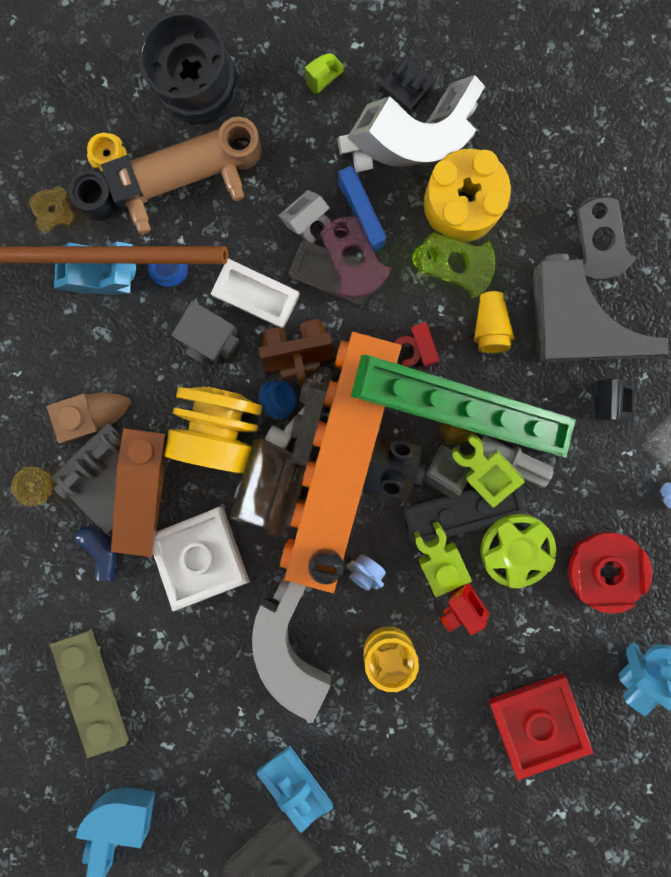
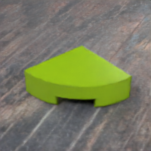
M331 53L318 57L305 67L306 85L314 94H318L344 71L343 64Z

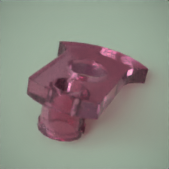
M352 216L342 217L324 228L321 232V238L341 280L337 294L352 298L363 297L382 286L390 273L391 267L384 266L377 260L358 218ZM344 230L349 233L345 238H338L334 232ZM352 246L361 249L365 257L364 262L355 268L346 266L341 258L343 251Z

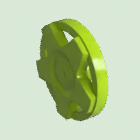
M526 514L508 515L497 520L485 533L480 548L481 560L486 571L495 581L510 588H523L538 582L552 570L556 561L555 539L549 528L539 519ZM514 523H529L532 525L520 531L515 527ZM497 534L500 543L489 550L490 544ZM545 539L547 540V552L541 549ZM505 568L506 577L498 574L494 569ZM530 570H536L532 574L528 575Z

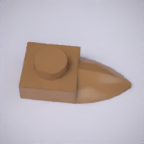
M99 392L81 394L46 407L58 444H64L98 433L107 423L112 426L127 412L132 401L130 398L119 394Z

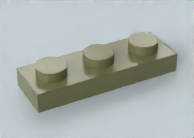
M92 629L52 642L50 644L52 654L87 758L125 746L129 739Z

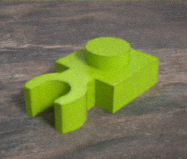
M471 433L468 435V441L475 447L474 452L470 455H465L457 447H454L452 449V456L459 465L472 468L466 474V480L494 508L525 483L524 478L497 449L487 456L484 453L481 439Z
M435 522L433 527L436 536L433 540H423L418 530L413 532V537L418 549L426 554L418 558L435 597H439L472 582L455 543L453 542L445 546L446 534L441 525Z

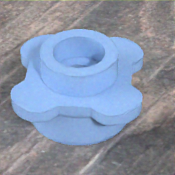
M360 554L356 561L352 560L346 565L347 569L352 572L349 576L350 579L361 588L369 591L371 587L378 590L379 587L382 588L384 586L381 580L386 574L385 570L369 557Z

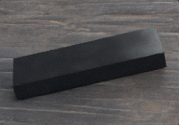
M521 486L494 508L475 488L462 491L455 501L448 496H442L402 507L413 547L417 546L413 537V532L417 530L425 541H431L435 538L436 532L433 527L435 522L441 525L446 538L491 526L497 520L508 515H529Z

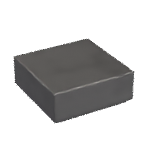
M442 444L427 467L423 481L455 501L461 495L467 483L466 474L472 468L459 465L452 456V450Z

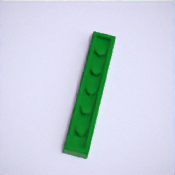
M361 355L351 397L565 458L576 419L370 355Z

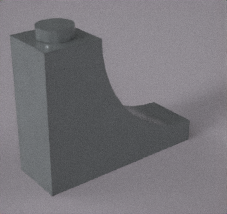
M553 254L546 256L545 261H541L533 269L537 363L646 359L669 354L668 338L651 337L631 331L613 320L600 307L586 281L583 259L569 260L568 254Z

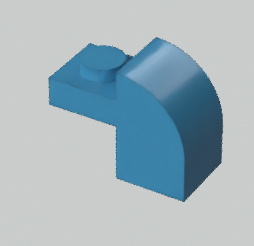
M116 241L107 246H133V244ZM67 243V244H65V245H63V246H87V245H81V244H75V243ZM55 263L54 289L89 294L130 293L131 281L136 273V264Z
M128 787L117 788L105 793L95 802L80 824L76 834L77 839L87 840L82 859L83 864H88L86 877H106L112 866L115 844L141 848L150 829L155 791Z

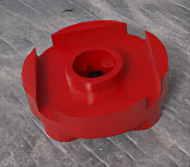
M599 532L578 541L573 547V553L568 563V579L571 588L579 600L597 611L615 614L630 610L636 605L634 603L639 600L642 594L646 595L652 582V565L644 549H641L631 538L616 532ZM611 561V565L619 569V574L613 575L612 582L606 583L605 577L600 576V570L605 567V563Z

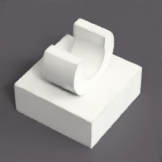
M348 135L337 138L340 155L352 152L356 172L373 169L372 158L347 138Z

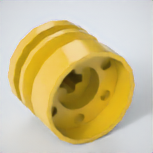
M206 386L194 388L178 387L176 397L193 401L194 405L192 411L173 408L174 415L190 421L189 428L169 429L163 456L190 464L247 474L254 447L237 440L238 432H257L258 425L241 422L243 412L261 416L263 406L253 403L241 394Z

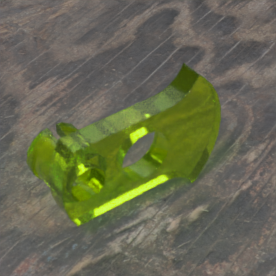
M433 232L413 252L412 259L420 273L464 287L469 292L471 299L481 295L488 288L494 276L495 255L489 241L477 247ZM427 249L431 254V260L427 257ZM453 251L461 253L465 258L466 267L461 274L453 272L449 267L448 258Z

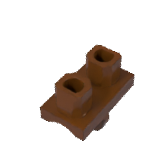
M319 319L304 321L300 324L301 339L287 341L285 330L280 327L263 331V347H258L266 375L280 372L282 380L298 377L300 388L308 387L306 375L321 372L320 364L335 361L331 335L325 332Z

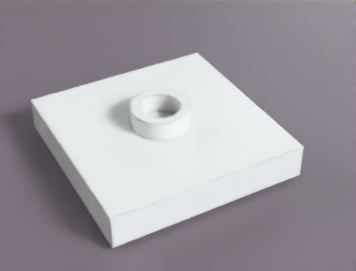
M223 507L215 508L156 532L153 555L172 611H177L250 582Z

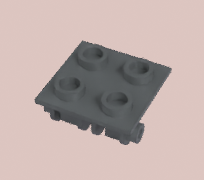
M109 423L51 477L57 484L54 487L55 492L64 499L69 496L106 535L113 529L116 471L122 436Z

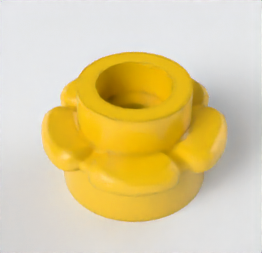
M108 133L94 135L87 146L89 163L94 168H100L103 172L101 164L127 155L125 147L121 145V139L114 134ZM109 150L110 155L104 156V151Z

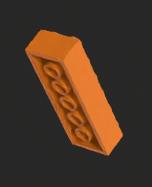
M352 332L349 342L341 340L335 361V368L341 370L338 382L330 380L324 401V407L331 408L328 422L319 421L313 445L320 447L317 462L308 461L302 486L309 487L306 501L299 499L291 522L292 527L298 528L296 539L288 538L279 566L287 569L284 579L286 581L334 594L337 581L327 585L316 582L309 573V560L317 550L330 548L335 550L343 561L385 408L351 397L361 355H370L397 364L402 346L400 344ZM316 562L314 569L336 574L337 567Z

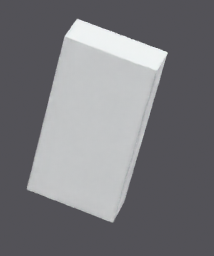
M228 259L214 285L211 295L269 324L284 328L300 293Z

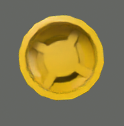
M390 626L376 629L367 637L363 647V657L369 681L378 689L386 692H398L407 688L415 680L419 670L418 657L409 636L403 630Z

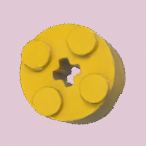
M462 149L448 154L435 166L426 188L423 204L428 223L435 231H439L444 236L449 237L450 240L456 242H470L483 237L495 226L507 209L511 194L508 174L492 151ZM460 192H465L467 195H471L473 197V200L471 202H468V198L466 196L459 197Z

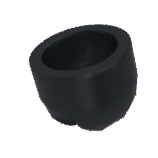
M319 549L313 553L309 560V573L320 584H332L342 575V558L333 549ZM315 563L337 567L336 574L314 569Z

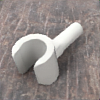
M305 406L290 421L284 431L272 425L264 439V445L277 452L285 450L296 429L311 415L312 410Z

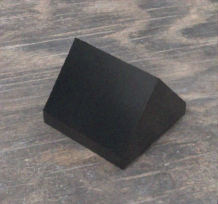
M622 379L598 381L596 420L632 421L634 419V382Z

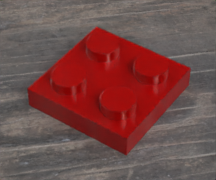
M563 673L488 699L517 780L593 754L567 678Z

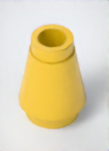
M497 291L483 293L480 295L474 342L478 343V350L482 353L508 351L511 349V341L514 339V334L504 301V294Z

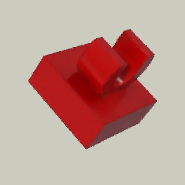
M427 322L411 327L414 338L402 336L395 341L396 344L402 346L408 344L414 348L413 357L402 361V365L405 367L415 366L420 359H422L425 368L440 363Z
M469 583L454 589L448 601L450 605L443 610L445 614L440 617V620L448 632L455 630L463 624L472 636L485 628L489 611Z

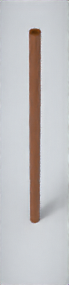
M226 246L0 247V263L226 264L228 261Z

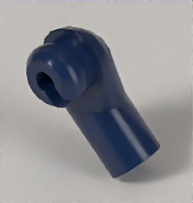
M96 526L80 528L75 535V542L80 548H83L95 558L94 580L113 581L116 553L111 552L112 539L101 528Z

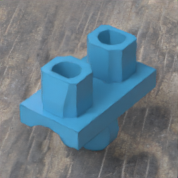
M633 642L625 650L629 663L618 674L620 681L628 688L624 693L625 702L643 716H646L658 703L670 711L671 646L665 644L655 645L648 649L644 656L639 646Z
M288 746L257 770L258 777L278 802V807L287 814L300 833L318 817L333 809V803L291 746Z

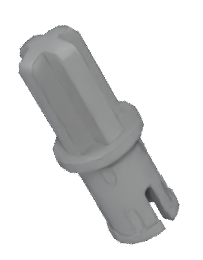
M482 435L480 439L483 443L484 453L487 456L497 449L523 476L524 480L541 488H545L549 484L553 476L552 466L522 453L521 447L517 446L513 449L488 436Z

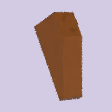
M123 428L116 471L111 552L153 557L168 460L167 457L163 456L167 435Z

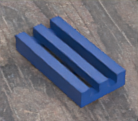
M349 166L338 171V185L370 254L382 250L385 245L386 235L355 168Z

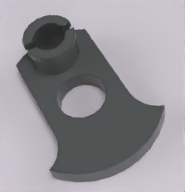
M589 197L585 199L576 209L585 276L594 279L612 278L627 270L637 258L631 255L625 246L619 200L606 197ZM595 204L604 207V209L599 210L596 217L592 214V208ZM601 227H607L612 233V242L604 250L596 249L592 242L594 232Z

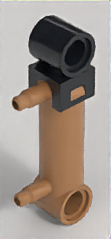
M232 117L225 121L220 129L131 160L128 155L108 161L101 164L105 178L92 170L81 171L74 175L68 187L69 198L82 213L96 221L107 220L112 217L118 207L123 213L129 212L133 224L136 225L138 233L141 235L147 234L151 230L148 223L149 218L144 207L150 204L148 199L221 173L232 199L240 201L244 198V193L237 169H250L260 160L262 148L258 130L254 123L247 118ZM238 138L250 140V144L243 150L231 148V144ZM95 189H101L102 193L98 201L90 204L87 203L89 193Z

